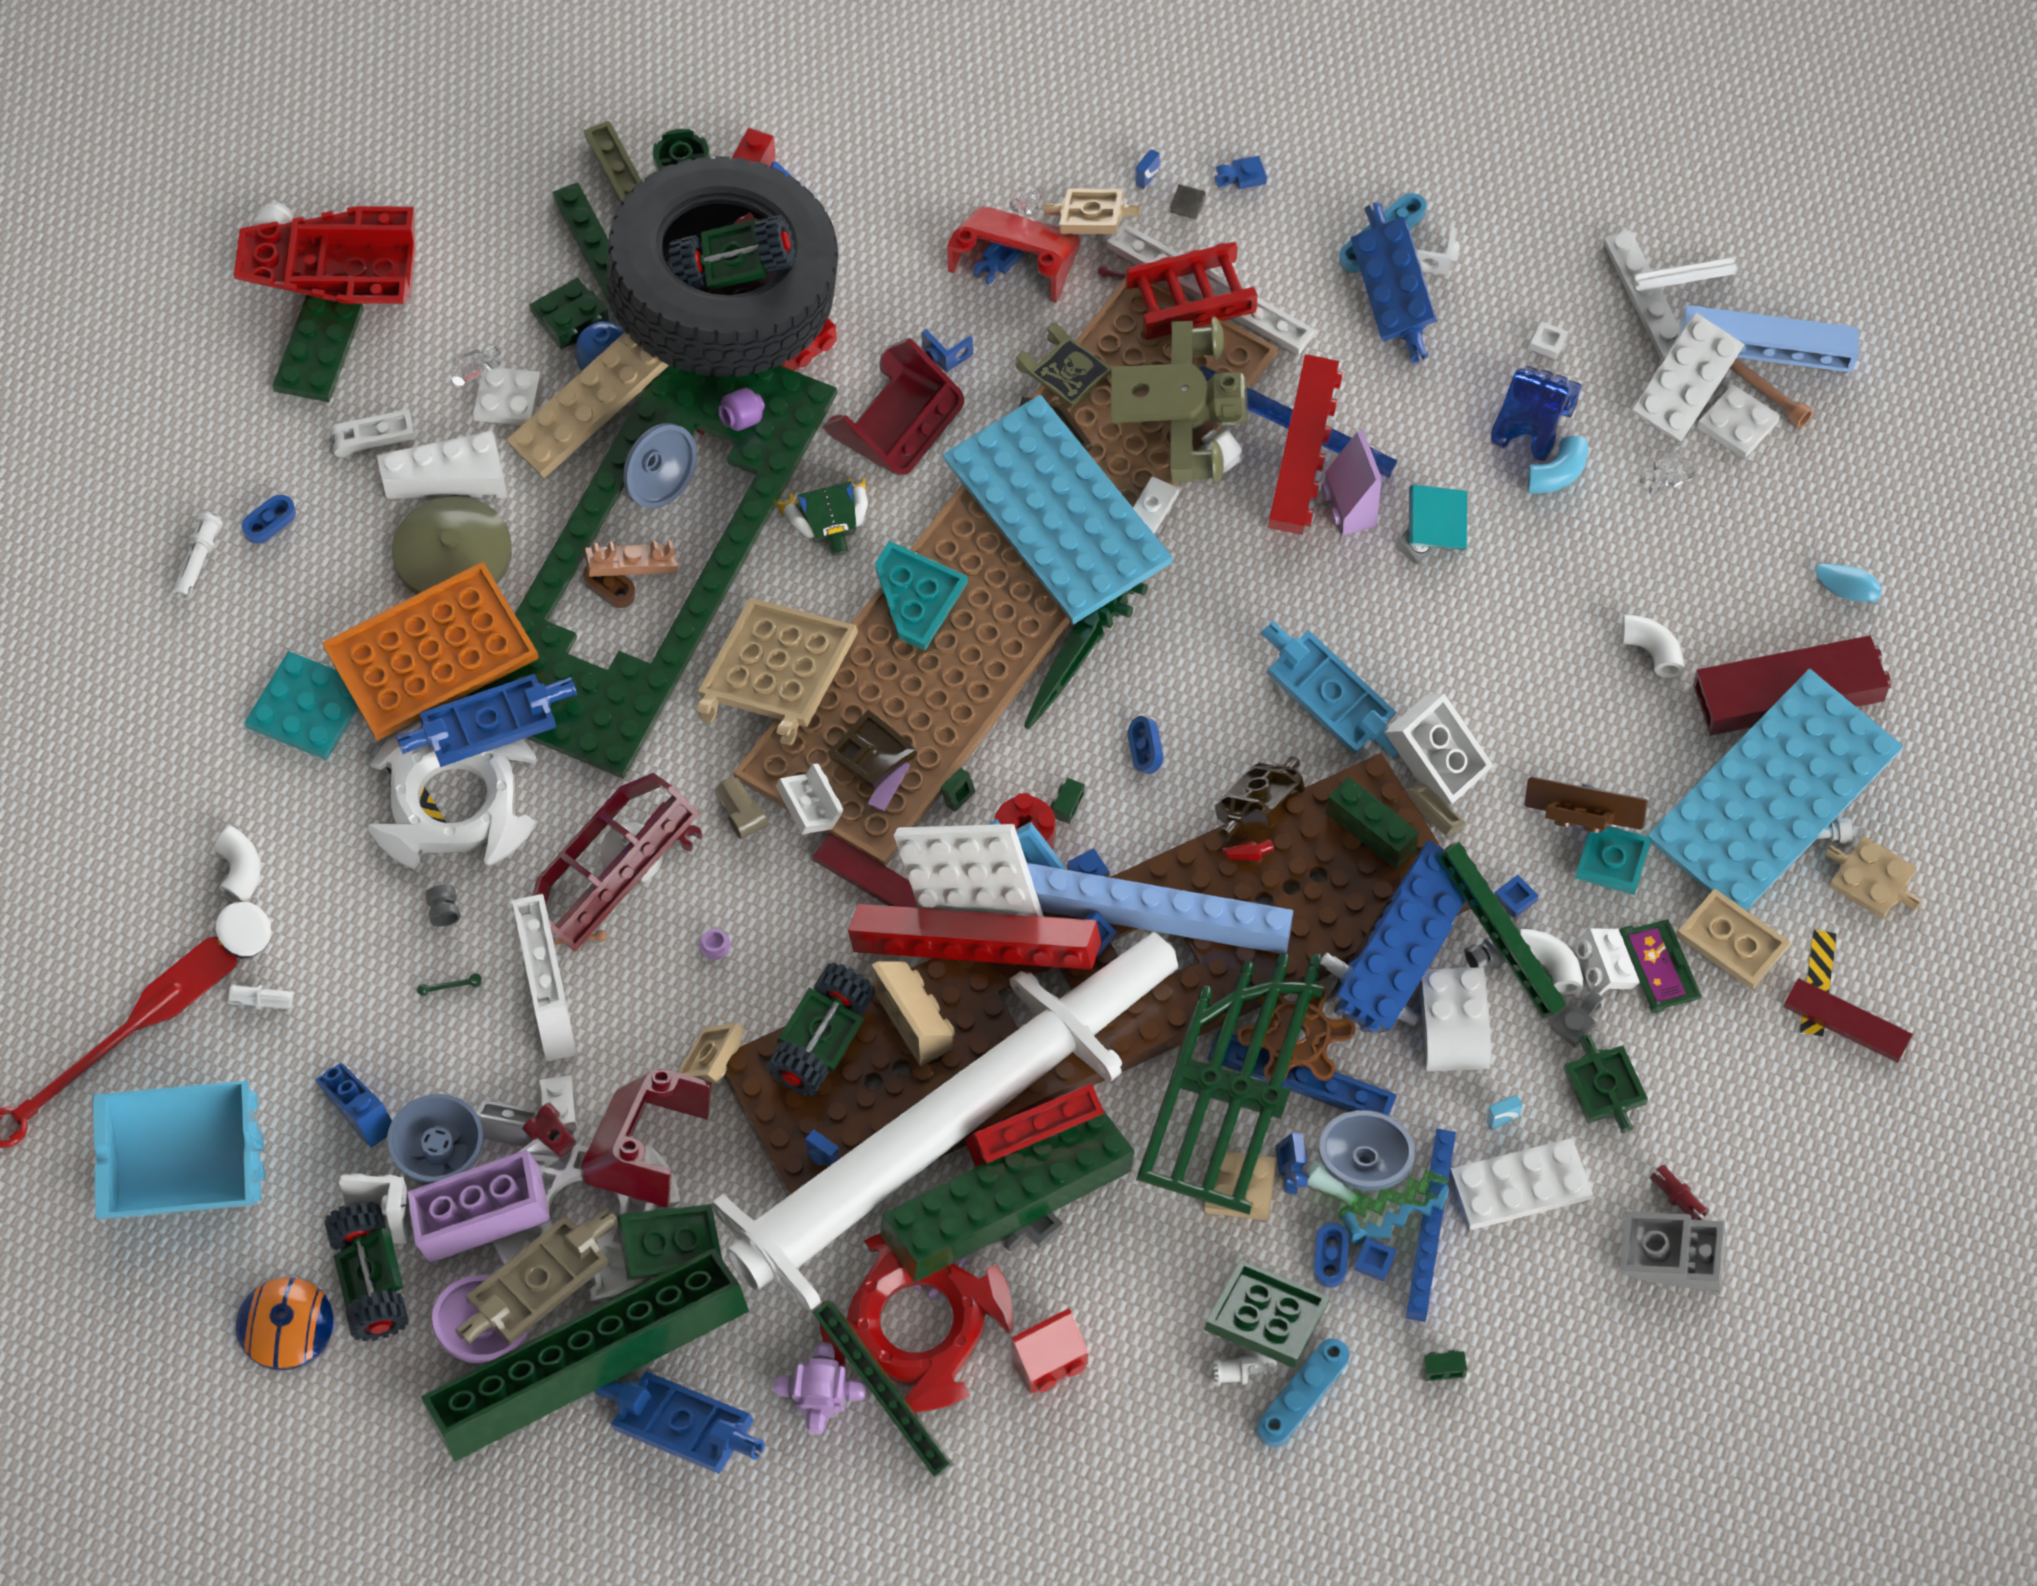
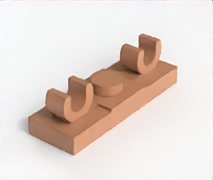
M653 540L650 545L614 546L613 542H609L608 547H598V542L592 544V547L585 548L584 556L589 577L677 573L678 570L672 540H668L665 545H657L656 540Z

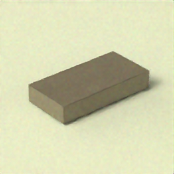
M1422 784L1407 789L1406 792L1418 811L1445 836L1460 833L1466 826L1465 821L1427 785Z

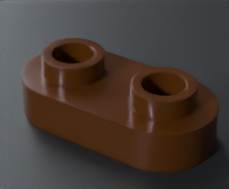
M587 565L585 566L583 571L585 585L608 604L615 608H625L634 602L636 597L635 586L625 575L589 577ZM597 577H602V578H603V579L600 580V581L594 580V579L597 578ZM618 594H625V596L617 597Z

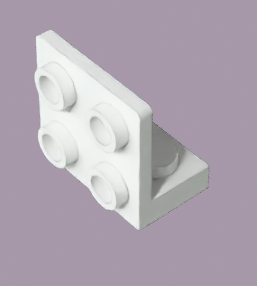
M359 1173L340 1175L339 1184L345 1207H348L349 1203L355 1202V1205H358L360 1201H366V1204L370 1201L374 1202L375 1205L379 1204L382 1208V1214L386 1215V1229L391 1231L393 1243L407 1244L411 1213L404 1178L394 1175H384L382 1177L365 1176Z

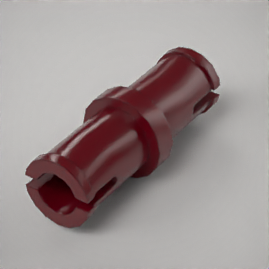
M1666 1165L1658 1167L1656 1170L1665 1180L1655 1172L1650 1176V1180L1668 1196V1202L1672 1206L1677 1205L1685 1214H1691L1692 1220H1703L1694 1209L1704 1217L1708 1214L1709 1209L1690 1192L1691 1187L1687 1183L1682 1184L1668 1170Z

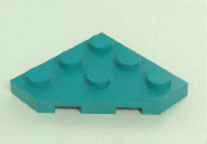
M889 541L875 562V571L898 639L925 651L968 584V576Z

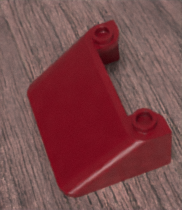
M911 338L888 346L880 357V371L890 381L859 419L854 423L847 415H835L829 418L822 427L836 441L900 476L908 474L914 469L964 405V395L961 389Z

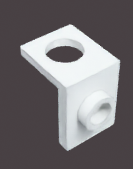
M1451 227L1446 254L1417 250L1422 271L1449 275L1451 262L1457 261L1460 244H1455L1457 228ZM1434 259L1438 264L1427 265L1422 260Z

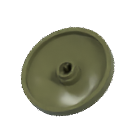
M444 497L429 501L408 514L395 533L392 544V556L399 578L410 591L417 595L481 562H484L494 581L498 584L509 568L512 557V543L505 521L493 508L472 498Z

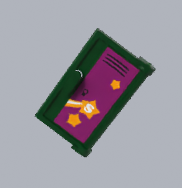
M1669 919L1635 928L1631 925L1619 929L1652 1014L1662 1012L1667 1007L1702 998V994Z

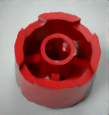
M1019 793L1004 802L997 810L994 820L997 819L1000 824H1014L1016 830L1031 822L1051 849H1054L1056 836L1055 814L1046 802L1031 796L1029 793Z

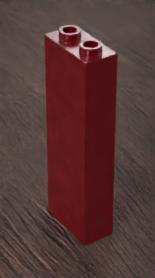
M1871 635L1696 669L1693 687L1709 734L1712 736L1752 728L1808 669H1811L1856 707L1885 701L1888 689L1891 688V678L1888 671L1883 670L1881 664L1882 654L1879 646H1875Z

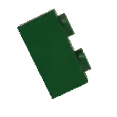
M1067 778L1064 784L1061 783L1058 789L1059 795L1057 799H1053L1050 808L1055 814V819L1070 824L1085 794V784Z
M1454 1349L1449 1350L1447 1353L1429 1352L1423 1357L1422 1363L1426 1382L1465 1378L1467 1375L1465 1351Z

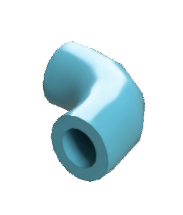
M1579 436L1565 437L1559 442V452L1555 460L1548 464H1530L1528 493L1556 492L1572 484L1585 468L1588 456V441Z

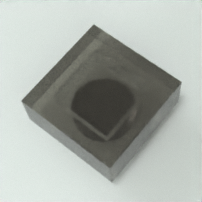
M1179 184L1170 205V213L1197 220L1206 198V191Z

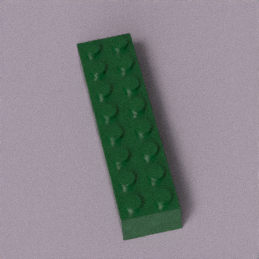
M1104 1111L1103 1114L987 1164L984 1162L883 1213L880 1235L913 1282L916 1283L1128 1174L1132 1169L1135 1151Z

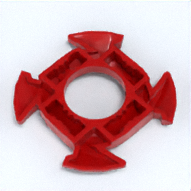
M880 1233L864 1240L869 1251L878 1252L880 1256L854 1294L848 1309L847 1321L891 1380L909 1387L915 1385L905 1397L915 1412H928L949 1407L969 1397L970 1394L963 1382H955L954 1379L982 1337L985 1329L986 1314L1005 1332L1011 1333L1013 1331V1303L1008 1283L998 1264L987 1267L986 1275L978 1278L952 1263L914 1283ZM914 1285L938 1290L948 1300L953 1311L952 1326L946 1338L936 1347L924 1352H908L895 1347L885 1337L881 1328V1316L888 1300L898 1291ZM820 1323L823 1343L832 1344L835 1352L834 1360L839 1363V1366H846V1357Z

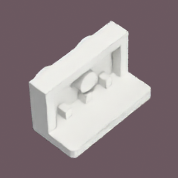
M818 763L812 764L806 774L780 778L776 784L801 834L831 830L843 813L841 803L835 796L827 776L823 773Z
M1590 928L1573 944L1591 992L1594 990L1601 996L1608 989H1633L1640 983L1619 929Z

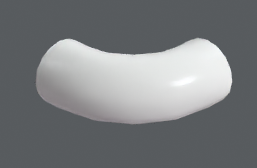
M1623 615L1621 629L1623 645L1640 646L1647 650L1653 657L1655 673L1661 677L1670 678L1683 674L1685 667L1680 643L1668 628L1653 619L1635 615Z
M230 826L221 833L215 844V852L224 857L230 866V872L225 881L219 886V889L232 903L248 902L259 884L261 862L255 845L238 829Z
M1531 929L1519 930L1536 959L1550 972L1552 983L1558 992L1569 995L1582 991L1583 977L1579 961L1566 943L1550 933Z

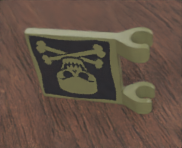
M1052 323L1047 328L1049 332L1047 339L1052 344L1058 346L1038 364L1027 352H1020L1015 357L1016 361H1018L1016 368L1020 372L1032 376L1071 407H1074L1111 373L1112 368L1068 336L1059 324Z

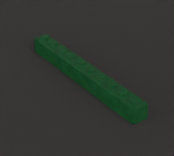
M1460 842L1447 846L1436 855L1439 862L1541 1016L1546 1018L1556 1014L1566 1005L1562 994L1558 992L1552 983V979L1546 974L1540 961L1532 953L1530 946L1521 936L1519 929L1515 927L1509 918V914L1503 909L1497 896L1493 894L1487 881L1478 871L1476 864L1466 853V849Z
M827 1300L812 1313L934 1477H939L954 1465L835 1303L832 1300Z

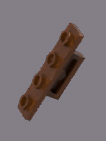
M1531 776L1527 781L1524 805L1529 808L1546 811L1545 818L1554 820L1555 825L1571 827L1572 824L1584 826L1585 831L1600 833L1612 824L1639 830L1643 829L1648 800Z

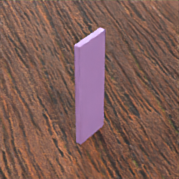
M905 763L875 789L868 805L885 811L910 764Z

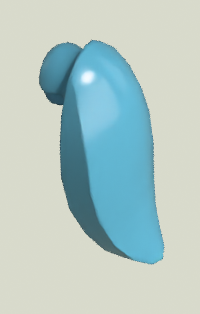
M1819 564L1816 567L1819 581L1834 595L1846 600L1859 602L1867 601L1874 603L1879 600L1881 586L1875 577L1867 571L1856 567L1835 564Z

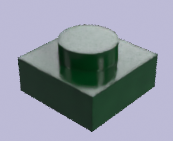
M962 768L949 777L940 787L946 806L954 812L976 792L969 772Z

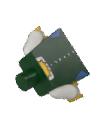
M861 477V484L856 485L849 478L846 483L797 494L796 500H794L793 494L789 493L788 502L783 503L778 500L779 512L786 515L790 523L807 538H812L814 543L828 541L832 556L844 554L849 551L845 536L856 532V527L863 523L868 507L865 491L866 479Z

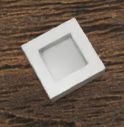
M1541 321L1530 342L1529 350L1556 360L1567 340L1568 331Z

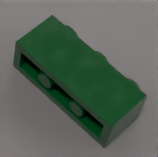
M1349 776L1328 796L1326 814L1396 870L1417 850L1419 831Z

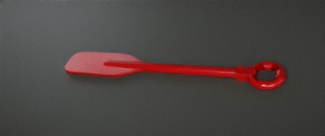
M215 936L203 940L143 990L128 1020L33 1098L25 1100L17 1108H0V1120L3 1119L2 1115L10 1114L19 1125L21 1124L20 1131L16 1130L9 1136L8 1140H0V1148L13 1147L20 1143L26 1136L28 1120L38 1113L40 1107L134 1031L176 1017L229 974L237 965V957H232L225 952L222 946L218 944V937Z

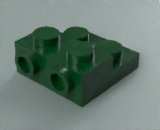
M578 277L529 304L531 313L561 350L569 345L576 344V340L581 332L589 325L600 321L609 322L606 306L593 290L588 291Z

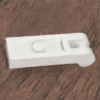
M409 409L338 423L331 426L329 430L331 439L335 441L333 445L334 455L340 458L347 457L352 452L415 439ZM349 435L355 436V438L346 439Z

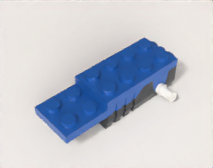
M1431 840L1426 841L1398 889L1388 898L1385 907L1382 908L1377 920L1374 921L1369 933L1366 934L1349 964L1347 965L1344 961L1342 962L1329 953H1326L1321 959L1320 964L1324 965L1328 971L1338 977V982L1327 998L1335 1003L1334 1013L1342 1015V1018L1349 1019L1353 1023H1358L1360 1026L1359 1030L1364 1033L1389 1031L1397 1018L1404 1023L1407 1022L1410 1026H1414L1417 1023L1420 1015L1414 1013L1413 1009L1408 1007L1406 1003L1453 928L1452 922L1465 903V899L1436 857L1444 849Z

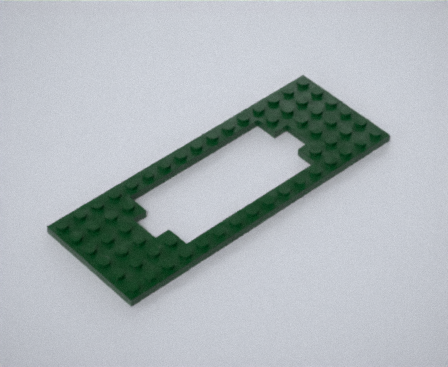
M669 365L642 391L515 612V616L538 652L539 659L470 693L468 696L533 674L536 675L539 684L544 683L545 686L571 677L577 695L552 702V706H550L556 728L527 737L526 739L624 779L838 394L837 387L781 365L773 369L769 367L764 372L756 374L751 372L749 375L734 377V375H729V377H715V374H710L709 376L695 374V371L687 372L677 369L675 365ZM742 388H748L755 394H759L764 402V410H762L760 422L740 431L726 427L722 423L718 412L722 398ZM673 423L685 428L691 435H693L696 429L734 443L727 457V463L756 476L652 662H646L618 650L607 670L570 655L569 652L577 640L576 633L548 622L583 561L585 548L591 547L625 487L623 480L625 461L636 440L656 425Z

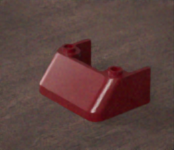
M655 1069L617 1089L581 1163L582 1180L596 1188L668 1208L671 1196L672 1170L643 1162L645 1146L640 1140L632 1138V1135L647 1103L708 1120L710 1116L712 1082L667 1069Z

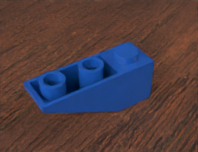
M342 1062L335 1067L329 1068L323 1075L315 1079L316 1083L348 1124L370 1148L388 1137L392 1119L384 1104Z

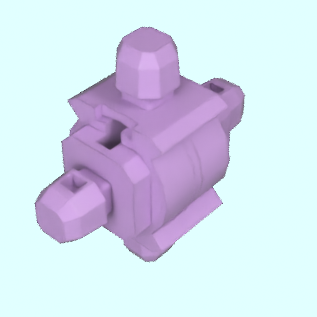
M819 1343L815 1348L814 1358L807 1359L805 1366L797 1364L794 1378L791 1375L778 1376L774 1380V1393L783 1397H790L792 1395V1398L795 1399L796 1408L801 1410L802 1414L806 1416V1426L811 1434H822L826 1427L827 1418L835 1417L836 1411L841 1413L845 1411L846 1398H849L850 1401L866 1399V1384L862 1380L851 1379L848 1382L845 1368L839 1366V1363L834 1360L835 1352L830 1343Z

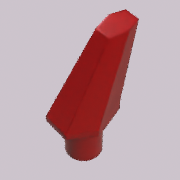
M1270 839L1258 844L1250 841L1224 848L1222 853L1228 859L1262 861V855L1274 851V846Z

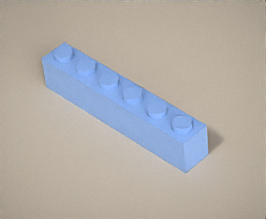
M1686 305L1680 321V335L1695 313L1712 322L1745 344L1736 358L1852 373L1859 356L1858 327L1843 324L1836 325Z

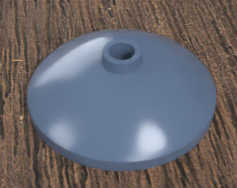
M663 423L650 428L636 440L627 455L623 473L626 492L635 503L645 508H660L671 503L681 495L694 474L697 462V448L692 435L685 428L677 424Z
M1359 1110L1339 1115L1326 1125L1319 1140V1157L1327 1172L1337 1181L1360 1190H1381L1391 1187L1402 1181L1409 1174L1414 1163L1415 1145L1409 1132L1401 1123L1379 1112Z

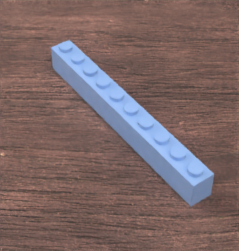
M1027 863L1043 912L1085 919L1091 911H1098L1111 924L1279 954L1287 953L1293 910Z

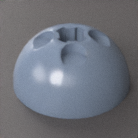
M447 1094L425 1095L409 1102L396 1114L388 1131V1149L392 1160L403 1174L419 1183L430 1184L470 1170L474 1166L482 1150L483 1128L475 1110L460 1098Z

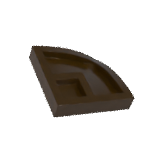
M867 710L828 751L830 759L875 790L899 767L915 758L917 751L886 722L870 710Z

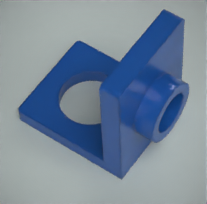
M927 329L921 332L922 348L925 353L946 373L973 355V338L971 336L947 351ZM966 347L963 354L955 358L957 353Z

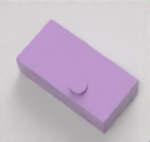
M528 1150L407 1192L415 1244L429 1263L550 1221L542 1172Z

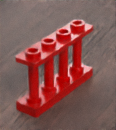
M1235 241L1219 243L1214 247L1202 250H1192L1186 254L1174 257H1164L1159 261L1137 264L1126 269L1125 284L1127 289L1139 288L1148 311L1147 314H1143V333L1146 340L1172 334V322L1192 321L1193 328L1212 324V317H1216L1219 321H1224L1257 312L1258 295L1255 287L1242 288L1232 264L1237 261L1238 246ZM1221 266L1231 292L1216 296L1213 293L1205 270ZM1194 273L1203 299L1188 303L1177 277ZM1166 280L1176 306L1161 310L1158 307L1150 284Z
M1091 1083L978 1131L966 1138L965 1144L976 1167L984 1162L987 1164L1103 1114L1104 1110Z

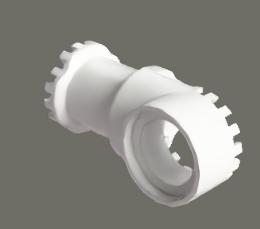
M1252 1350L1247 1355H1240L1239 1359L1219 1360L1218 1357L1212 1358L1215 1387L1227 1382H1241L1242 1385H1247L1248 1375L1257 1376L1259 1374V1376H1262L1263 1372H1265V1375H1268V1372L1273 1374V1372L1275 1373L1278 1370L1276 1360Z

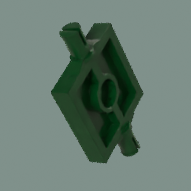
M1587 1034L1586 1038L1585 1035L1580 1037L1579 1042L1585 1055L1579 1060L1565 1064L1563 1070L1587 1123L1614 1117L1621 1133H1626V1130L1627 1132L1631 1131L1633 1125L1627 1116V1112L1631 1109L1647 1105L1648 1098L1624 1046L1621 1045L1609 1050H1597L1590 1034Z

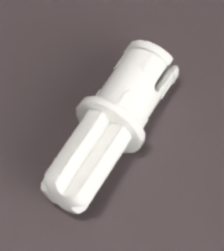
M232 984L229 990V1004L254 1006L258 1010H261L263 1007L289 1009L293 1004V993L290 991L265 989L264 985L246 987Z

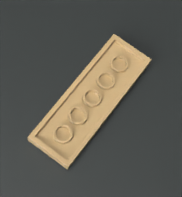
M625 332L507 438L506 441L545 479L669 365L659 361L657 356L654 358L645 352L643 346L639 347L630 338V335Z

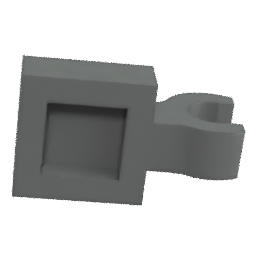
M1593 990L1579 1008L1571 1002L1553 1021L1551 1030L1575 1048L1580 1043L1579 1038L1584 1035L1586 1037L1595 1027L1596 1021L1591 1017L1601 1008L1602 1004L1600 1002L1603 1000V997Z

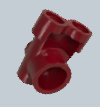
M546 1103L533 1118L523 1125L522 1130L532 1140H540L561 1158L573 1149L577 1141L559 1119L560 1112L551 1103ZM558 1134H560L559 1138H558L557 1140L553 1141L554 1138H555Z

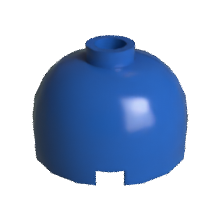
M602 321L586 327L576 340L575 357L579 369L583 371L625 331L614 323Z

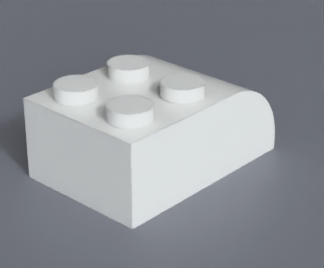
M1444 693L1425 695L1384 732L1421 785H1427L1446 804H1453L1494 767Z
M1484 967L1427 969L1418 986L1426 1071L1489 1069L1491 1062V1033Z

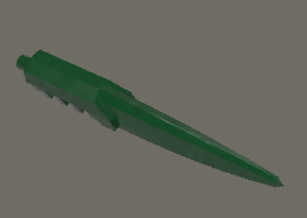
M1139 583L1075 624L1039 688L1024 723L1026 729L1031 728L1050 707L1078 671L1096 643L1100 642L1104 636L1102 626L1111 628L1114 624L1113 616L1131 617L1133 607L1127 605L1129 602L1127 595L1137 593L1144 596L1148 590L1147 584Z

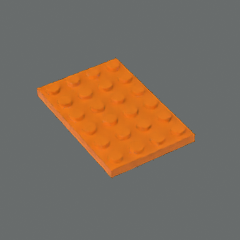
M484 562L322 642L326 654L376 741L420 720L419 713L457 701L539 659L538 652Z

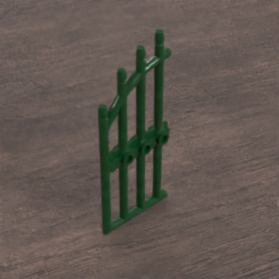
M1281 953L1276 962L1277 967L1274 968L1269 982L1249 986L1250 976H1252L1254 971V963L1246 960L1241 967V975L1238 976L1234 991L1210 1006L1208 1002H1210L1212 997V988L1203 986L1138 1171L1137 1181L1250 1215L1253 1203L1244 1199L1271 1117L1281 1119L1291 1089L1282 1087L1306 1011L1311 996L1321 998L1325 986L1316 984L1319 975L1318 970L1322 966L1320 964L1323 958L1322 955L1315 953L1312 956L1303 982L1284 981L1286 969L1290 963V955ZM1279 993L1299 994L1270 1083L1252 1078L1251 1076ZM1265 996L1240 1072L1235 1073L1222 1069L1221 1066L1243 1001ZM1226 1011L1209 1064L1190 1059L1201 1026ZM1183 1089L1198 1094L1171 1177L1152 1172L1179 1091ZM1210 1098L1229 1103L1202 1186L1200 1187L1184 1182L1183 1179ZM1242 1107L1258 1112L1259 1116L1233 1194L1230 1196L1213 1190Z

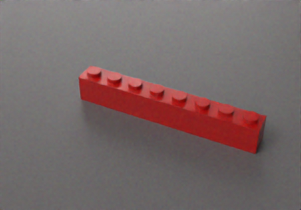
M858 904L848 928L853 952L1073 969L1092 970L1101 945L1096 920Z

